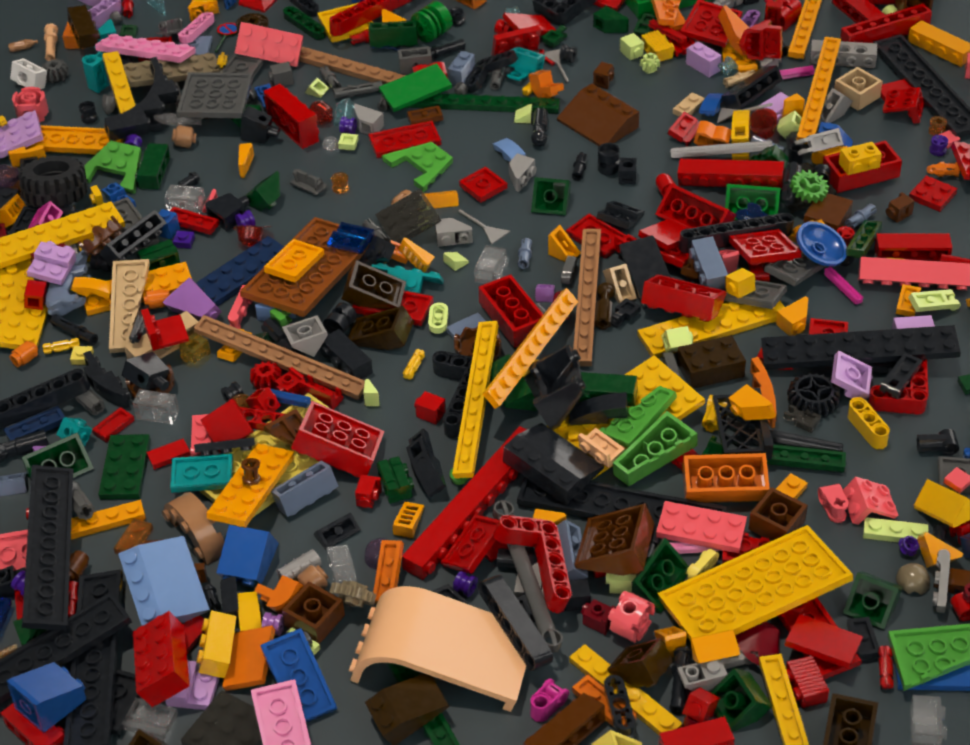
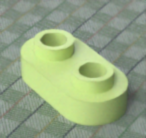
M435 303L431 305L429 310V330L435 334L443 333L446 331L448 324V306L444 303Z

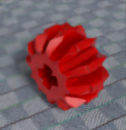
M270 360L267 363L261 361V364H255L254 368L250 369V382L255 387V390L265 387L275 388V380L282 376L280 367L277 366V363H271Z

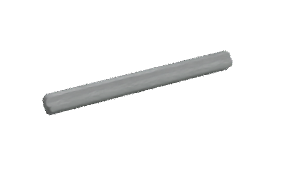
M769 140L671 148L670 154L671 158L760 152L767 147H772L773 144Z

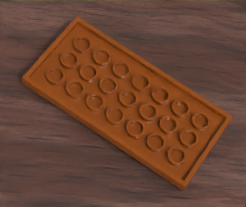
M314 217L293 239L323 248L324 256L296 283L265 273L263 268L240 290V297L305 317L352 268L355 261H358L364 255L373 234Z

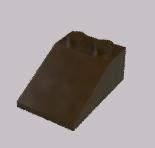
M356 260L348 273L341 300L358 307L381 309L399 307L406 281Z
M404 306L395 307L357 318L348 338L354 344L361 347L383 350L399 349L405 346L414 321Z
M425 673L384 688L365 701L382 736L392 745H397L450 707L433 676Z

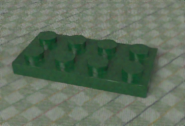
M149 434L110 435L98 493L100 500L140 499L147 462L146 452L149 451L151 440Z

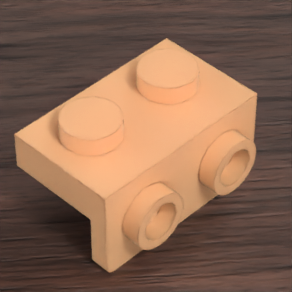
M597 428L587 436L582 433L578 435L580 449L584 453H589L599 464H604L608 468L625 451V448Z

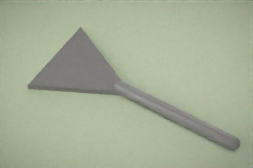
M560 49L545 52V56L558 65L565 81L569 82L560 64Z
M768 103L743 110L753 111L761 108L770 107L773 104ZM720 108L717 124L731 118L733 111L738 109Z
M458 211L484 229L491 245L510 233L509 230L488 227L464 211Z

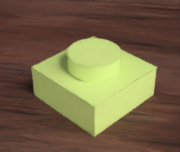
M342 133L338 142V148L355 150L358 143V135Z

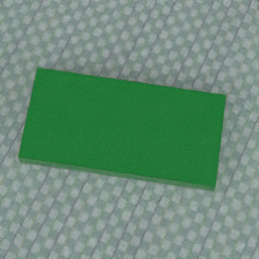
M436 63L379 86V91L393 112L449 90L452 88V84Z

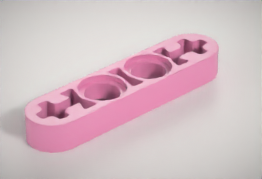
M206 12L199 15L178 34L179 42L181 44L193 42L215 22L213 13Z

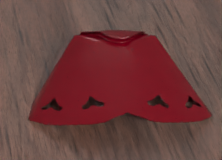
M767 621L735 635L739 650L742 651L748 660L760 666L759 657L780 654L779 630ZM758 651V658L755 654H752L751 652Z

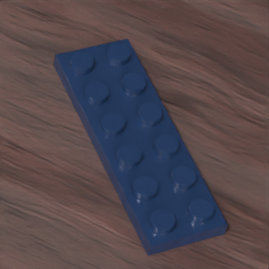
M267 236L196 282V284L216 306H219L240 292L242 285H246L284 246Z

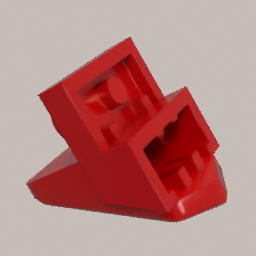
M764 20L747 28L739 42L742 53L747 55V59L763 60L764 57L781 59L782 26L771 25V20Z

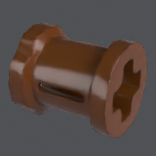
M255 458L244 459L241 463L244 470L242 482L247 485L258 484L261 480L258 474L260 461Z

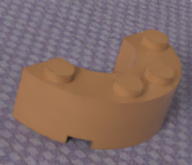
M186 492L166 503L162 515L174 527L180 525L182 531L189 535L195 547L193 549L195 556L199 560L202 559L206 565H209L221 557L225 541L221 532L216 533L212 525L215 521L207 519L208 510L193 493Z

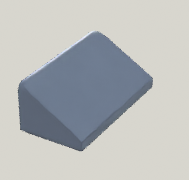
M25 472L0 476V496L20 494L27 491V474Z

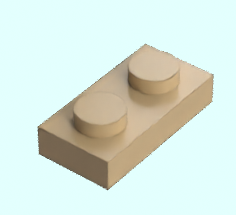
M691 93L673 108V114L680 117L685 111L692 115L700 109L705 98Z

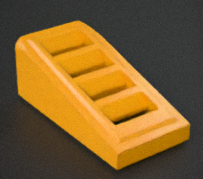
M252 143L239 145L238 166L241 178H245L254 158Z
M18 194L0 208V223H4L5 227L14 224L22 208L27 206Z
M403 238L398 250L416 269L422 270L425 273L430 267L434 256L409 239Z
M404 502L393 523V535L414 538L425 508L424 505Z

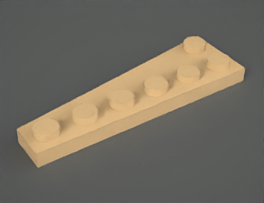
M149 259L113 261L109 334L110 353L125 352L124 346L131 342L129 336L139 312L150 266Z

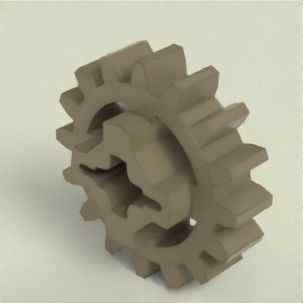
M343 580L342 584L332 582L329 591L331 594L342 599L344 604L361 608L364 604L374 605L377 595L367 590L368 586L345 580Z

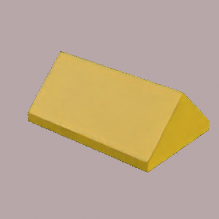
M929 479L926 480L914 503L915 509L953 528L970 520L969 498Z

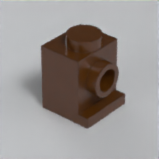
M601 62L593 72V84L609 89V83L613 81L615 76L613 65Z
M901 192L898 198L889 202L886 214L898 223L913 214L915 201Z

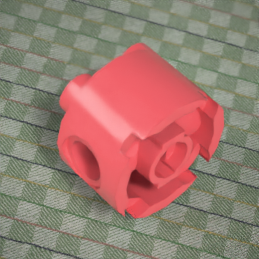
M25 87L21 89L20 93L17 91L12 96L17 118L23 116L26 112L35 110L38 114L39 122L45 120L49 109L45 92L41 91L40 88Z
M623 591L619 598L618 606L612 608L608 615V620L611 621L610 630L633 643H636V640L640 641L652 622L649 620V615L654 616V603L631 592Z

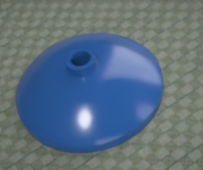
M811 221L802 224L796 234L797 243L804 255L811 261L823 266H837L845 260L847 246L843 238L833 228L820 222Z

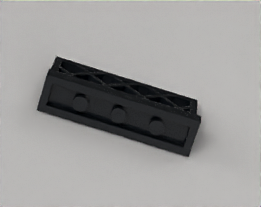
M753 388L755 391L761 394L760 388ZM733 394L712 395L723 454L766 453V459H772L773 441L768 420L745 421L739 415L735 416L730 411L729 397ZM718 402H726L729 405L723 407L719 405ZM726 414L732 419L727 422L721 417ZM738 421L741 424H743V426L739 429L738 427L732 424ZM750 428L755 432L752 435L746 433L744 430ZM727 429H730L735 433L732 436H729L724 432ZM740 435L747 440L742 443L736 440V438ZM753 442L759 448H750L747 445ZM732 443L738 448L728 450L727 446Z

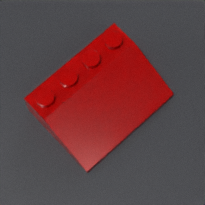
M311 401L291 449L300 454L315 458L319 462L322 460L338 470L346 471L360 478L361 475H368L385 431Z

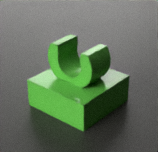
M277 308L270 310L271 319H275L282 327L292 322V319L288 316L291 313L286 311L280 312Z

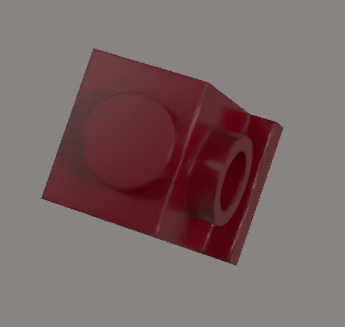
M595 599L590 604L586 602L581 610L583 625L606 635L611 621L608 620V615L611 609L616 608V606L612 605L610 607Z

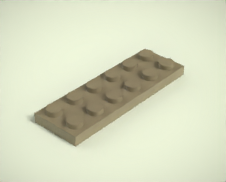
M214 53L192 55L181 63L158 60L163 66V74L167 76L168 80L172 79L173 82L186 81L188 72L219 73L222 70L220 65H217V58ZM150 61L123 64L130 88L153 84L154 78L150 71Z

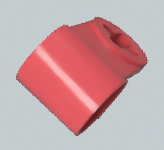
M834 484L819 487L818 498L828 518L835 523L844 522L847 518L846 509L849 502L841 485Z

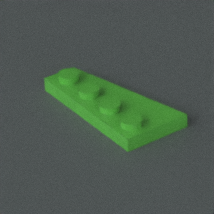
M659 386L643 397L640 404L628 408V418H614L610 421L611 425L607 428L602 427L599 430L619 445L628 448L677 398L676 392Z

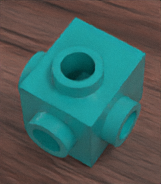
M64 417L56 435L63 439L78 432L85 446L90 438L92 428L86 425L87 422L83 419Z

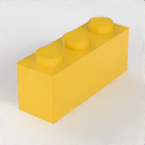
M211 610L209 618H204L201 631H204L205 634L201 635L199 647H202V650H199L196 663L200 664L198 673L225 678L230 664L237 616Z

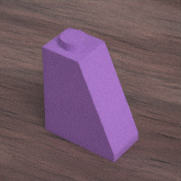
M190 277L163 301L172 312L182 314L187 311L198 321L203 315L216 319L222 312Z

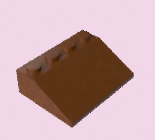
M591 83L577 93L557 117V121L597 146H600L604 143H615L639 128V111Z
M646 503L588 518L575 560V568L622 576L638 574L640 571H643L655 524Z

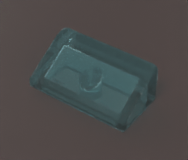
M349 97L336 103L334 126L340 125V120L343 116L348 119L355 118L354 103Z

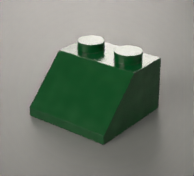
M863 571L857 572L843 613L854 618L869 617L872 625L885 629L896 608L903 587Z
M734 668L710 692L720 698L714 712L717 718L725 716L731 732L757 722L773 706L751 673Z

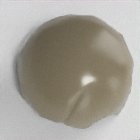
M908 563L897 571L896 582L908 594L918 592L922 595L929 590L930 576L924 566L917 563Z

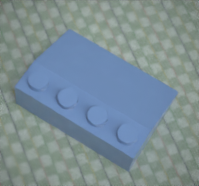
M184 536L137 545L118 553L142 626L168 611L181 623L210 611Z

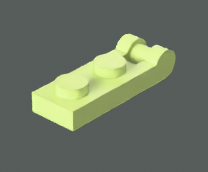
M951 289L911 293L908 297L916 312L944 309L955 311L961 306L960 302L955 299V294Z

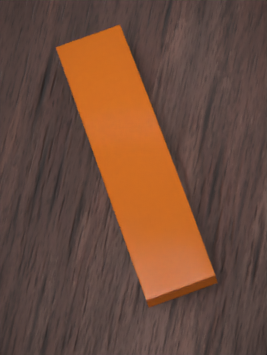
M759 357L752 358L750 373L753 376L752 388L761 389L762 396L772 403L775 414H777L775 394L768 373ZM776 417L767 419L771 429L775 428Z

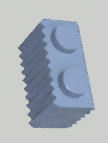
M460 51L452 64H450L448 80L452 86H455L458 82L466 83L475 66L474 54Z

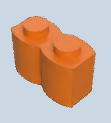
M700 121L693 142L698 146L729 144L732 130L724 126H716L708 121Z

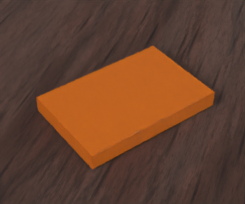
M272 625L234 633L230 664L222 686L225 691L265 684L268 664L260 645L274 639L275 628Z

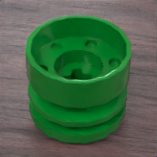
M438 1L431 2L411 16V21L417 20L418 38L426 43L432 42L450 30L453 25L450 12Z

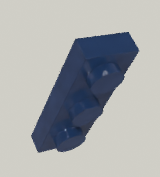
M56 406L4 429V432L9 441L41 430L47 432L60 426L65 416L59 406Z

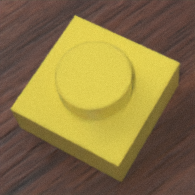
M74 346L70 358L71 365H86L83 353L91 351L93 355V347Z

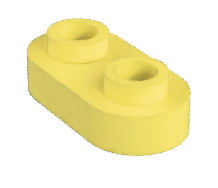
M713 549L704 550L699 560L688 567L686 572L688 575L687 580L712 569L718 561L719 553Z

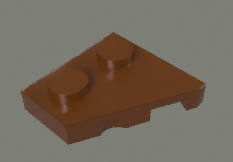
M294 409L265 425L264 431L292 446L303 417L297 409Z

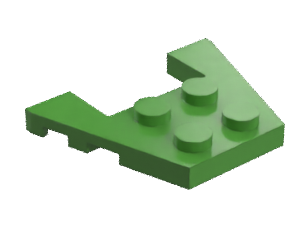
M115 141L108 142L84 165L87 183L91 182L97 170L125 176L120 186L125 189V192L135 194V173L138 171L141 161V148Z
M433 142L382 155L383 161L391 168L407 161L422 172L423 175L414 179V185L423 192L428 189L430 183L433 184L436 181V177L439 174L442 175L453 163V157Z

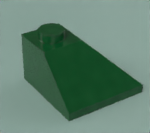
M278 171L262 180L245 195L250 202L248 206L262 211L265 208L271 209L277 204L275 200L280 197V174Z
M535 177L531 212L566 215L570 200L571 181Z

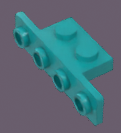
M384 263L371 265V267L406 281L404 291L420 294L423 281L440 284L444 282L442 276L434 271L424 273L422 270L415 268L411 271L405 270L402 266L388 267Z

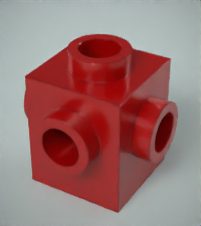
M269 387L257 389L245 400L251 409L276 412L281 406L276 395Z

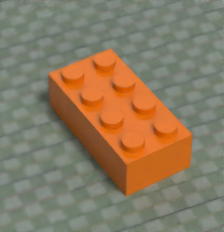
M766 453L684 455L682 471L685 499L705 503L760 501L770 489Z

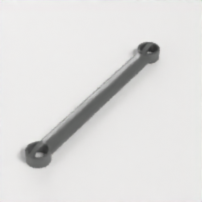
M501 500L494 504L492 512L494 519L500 520L503 515L513 516L514 506L510 502ZM503 509L504 514L498 512L497 510ZM507 544L538 630L544 639L551 637L552 644H547L552 653L558 652L562 645L563 636L555 629L525 546Z

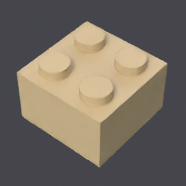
M856 67L836 79L834 89L851 99L853 102L850 106L859 111L880 98L883 81Z

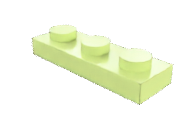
M868 517L864 519V539L899 542L901 538L906 536H913L917 539L919 535L925 532L928 533V524Z

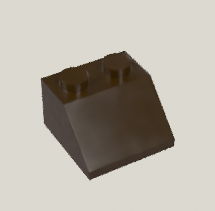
M662 638L627 646L607 670L610 674L620 676L625 682L636 688L643 686L649 688L658 683V679L667 672V668L673 662V659Z

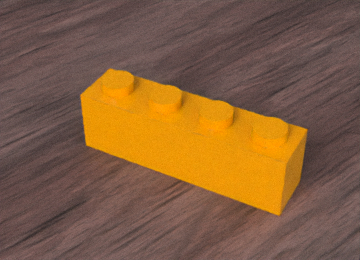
M922 20L909 30V43L957 66L962 67L966 64L967 55L970 53L969 42Z

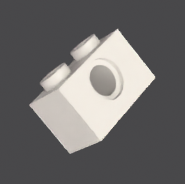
M24 58L12 61L11 80L25 87L45 88L47 70Z

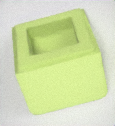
M316 78L305 93L321 98L329 90V87Z
M532 104L516 110L514 123H531Z
M458 252L443 253L444 263L454 271L469 263Z
M366 379L364 384L365 405L380 406L378 391L370 380Z

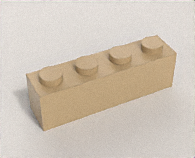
M183 312L180 315L189 337L188 342L152 351L146 333L142 335L139 343L135 342L132 344L130 342L124 346L127 359L154 352L160 359L202 336L194 332V327L198 321L189 312Z

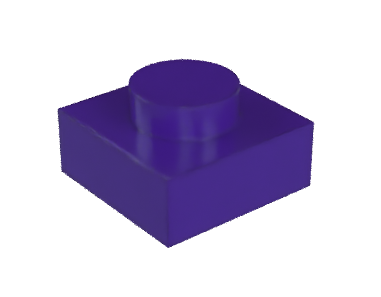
M177 231L173 245L176 248L191 249L195 239L194 232Z

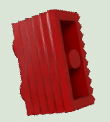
M810 655L787 661L786 671L793 687L792 691L795 700L800 702L801 707L805 708L826 703L828 701L829 688L813 656Z

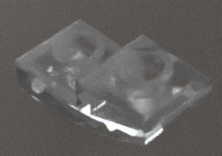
M348 546L327 547L329 567L332 568L334 583L342 584L343 580L356 582V574Z

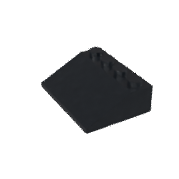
M543 423L517 434L504 446L503 462L565 506L604 469L602 464H599L595 459Z

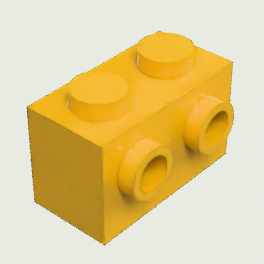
M873 142L840 149L839 164L847 175L880 168L882 153Z

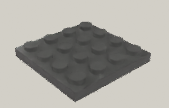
M188 72L177 108V117L241 118L246 108L253 74Z

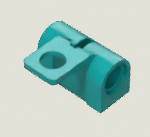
M518 46L511 49L515 51L518 60L509 65V67L515 70L507 74L508 78L522 81L529 77L528 74L543 70L545 55Z
M102 52L84 56L82 64L87 86L90 90L99 93L109 86Z

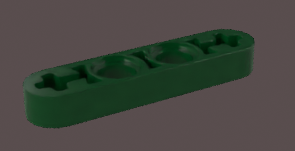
M288 6L283 9L285 20L315 40L325 38L324 26L296 7Z

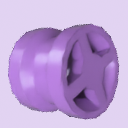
M266 612L263 616L261 627L272 625L275 628V636H281L284 629L283 614L275 616Z

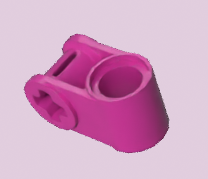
M552 679L546 680L542 687L531 697V718L536 722L548 720L566 702L569 690L560 688L554 684Z

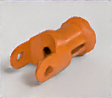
M940 161L937 164L929 165L926 169L929 174H935L938 177H944V175L959 177L960 173L957 162L944 163Z

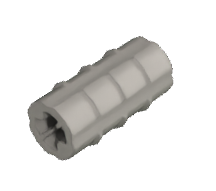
M311 549L276 570L279 580L284 575L296 581L297 576L308 566H321V559L315 550Z

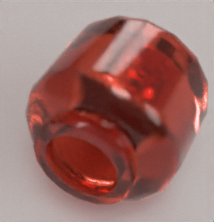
M320 100L310 105L309 109L316 113L319 125L328 124L332 121L333 108L327 103Z

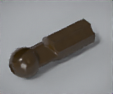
M608 282L601 283L597 288L598 297L601 299L597 301L595 326L602 330L611 327L613 302L609 299L614 296L615 289Z

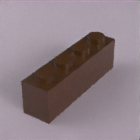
M583 693L578 698L572 700L566 708L559 711L548 723L543 724L536 733L529 736L523 742V745H578L605 722V705Z

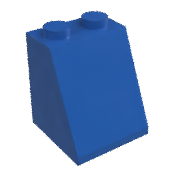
M229 525L216 573L222 579L235 576L236 581L242 582L245 586L254 587L258 583L262 585L279 542L268 531Z
M55 662L7 680L15 709L43 733L86 700L85 686L79 679L75 680L65 667L61 668Z

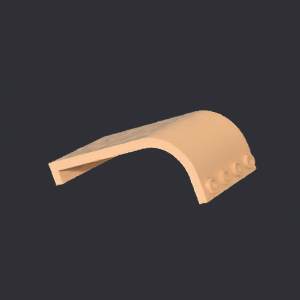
M409 586L395 587L385 591L380 596L376 608L371 607L367 618L371 620L370 625L365 624L361 635L365 637L364 642L359 641L355 652L359 654L358 659L353 658L349 671L353 672L350 681L359 683L363 670L371 664L381 662L395 663L504 701L503 709L509 712L512 711L518 698L526 665L491 612L426 589Z

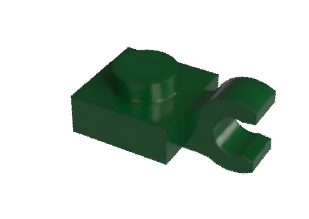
M561 25L556 31L551 29L542 36V42L555 48L567 37V34L564 33L567 27Z

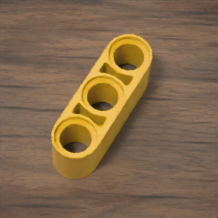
M861 397L852 398L849 402L847 415L849 421L871 447L879 450L886 448L890 433L888 425L865 399Z

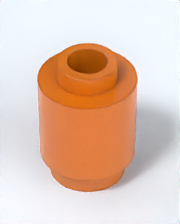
M158 289L147 291V295L143 296L145 305H148L150 309L167 307L163 301L170 294L169 290Z
M25 341L12 351L9 358L16 367L25 366L38 356V347L34 342Z

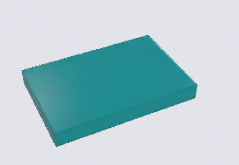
M220 454L172 458L171 493L224 489L233 477V455Z

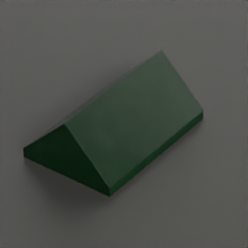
M510 354L493 362L490 376L491 382L510 359ZM522 376L503 404L506 408L537 411L533 404V399H535L533 393Z
M78 432L21 457L30 481L32 465L73 469V478L94 469Z
M666 538L661 540L646 561L644 570L640 571L632 581L631 593L654 603L656 613H661L664 608L658 598V593L681 583L686 577L689 567Z

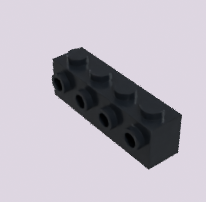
M778 66L763 67L724 93L721 97L725 108L742 110L743 107L754 102L756 98L764 95L769 89L774 88L775 85L783 80Z
M154 210L106 244L99 255L112 267L113 261L126 260V256H133L140 246L144 248L148 245L152 237L155 239L163 233L162 228L167 222Z

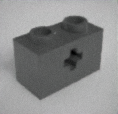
M430 47L398 50L400 73L402 75H409L413 73V67L421 64H431Z

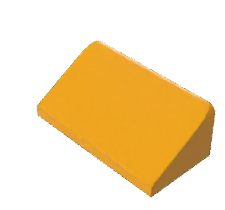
M797 93L784 99L782 118L794 110L802 117L805 99Z
M456 190L422 194L424 207L430 209L459 205Z
M733 630L690 638L693 660L697 663L740 655Z

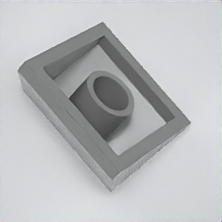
M318 315L282 327L292 348L313 357L328 336Z

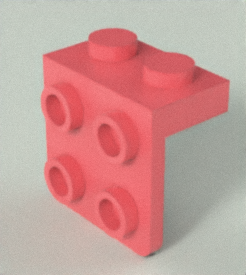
M855 477L843 489L849 502L847 510L854 524L859 525L871 512L893 519L898 516L890 491L883 484Z

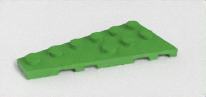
M970 624L888 631V640L904 691L970 664Z

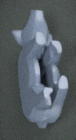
M83 250L76 253V262L62 285L49 284L45 298V305L48 308L49 315L57 314L64 316L85 304L86 296L80 297L71 290L75 277L91 278L89 274L82 276L87 273L86 263L89 256Z

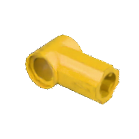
M711 394L708 398L706 412L702 420V427L708 432L718 430ZM718 402V404L723 407L729 405L726 402Z

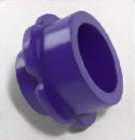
M906 536L898 542L900 551L904 555L914 556L917 553L916 550H918L919 544L915 537Z

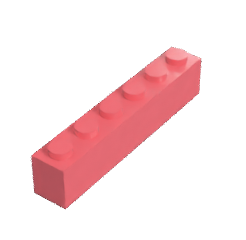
M860 257L858 280H861L862 284H874V281L881 282V285L892 286V283H900V286L903 284L910 286L911 284H918L920 288H930V285H937V289H949V286H955L956 290H967L970 287V264Z

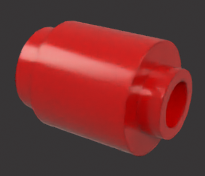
M665 173L658 175L655 180L656 187L663 197L670 183L676 185L671 176Z

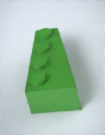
M666 411L613 462V474L629 487L698 446V433Z

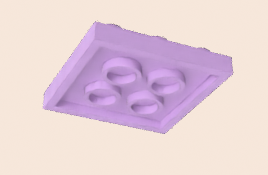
M35 110L26 112L23 116L9 120L7 125L3 127L0 126V159L8 156V152L23 146L26 148L44 140L39 117Z

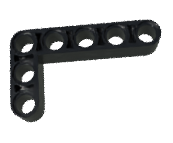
M532 0L536 13L561 26L569 23L597 0H563L562 2L557 0Z
M437 351L432 356L433 372L441 377L460 380L443 417L445 435L449 438H456L460 432L472 357L446 351Z

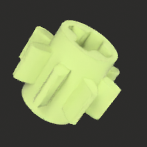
M647 53L643 55V59H640V66L646 73H653L657 71V67H660V60H658V56L655 54Z

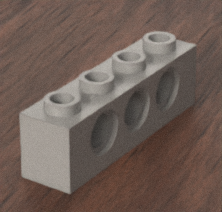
M812 40L810 64L817 65L824 40ZM841 41L835 66L875 68L877 44Z

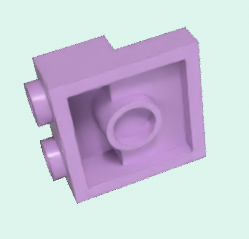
M52 241L40 242L34 252V260L27 270V276L62 285L76 262L75 250L70 246H56Z
M838 351L834 355L831 383L844 388V395L850 399L861 397L867 400L870 396V383L873 378L871 375L872 367Z
M187 660L190 687L165 700L166 705L210 711L220 677L198 673V663Z

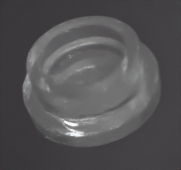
M333 136L326 137L322 144L323 149L330 152L338 149L339 141Z

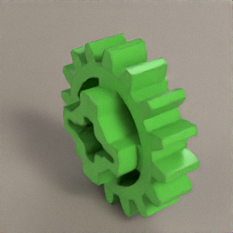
M804 170L801 173L796 172L790 184L791 191L796 193L795 197H801V201L807 200L808 203H811V201L817 203L818 200L823 201L827 196L829 186L826 185L827 180H822L823 175L818 176L817 172L811 173V170H808L807 173Z

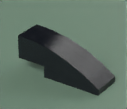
M627 392L601 395L577 403L569 413V425L609 424V418H628Z

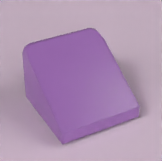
M537 284L535 300L537 302H553L555 285Z

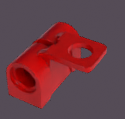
M799 0L774 1L782 6L780 26H782L783 32L799 19L802 11V5Z

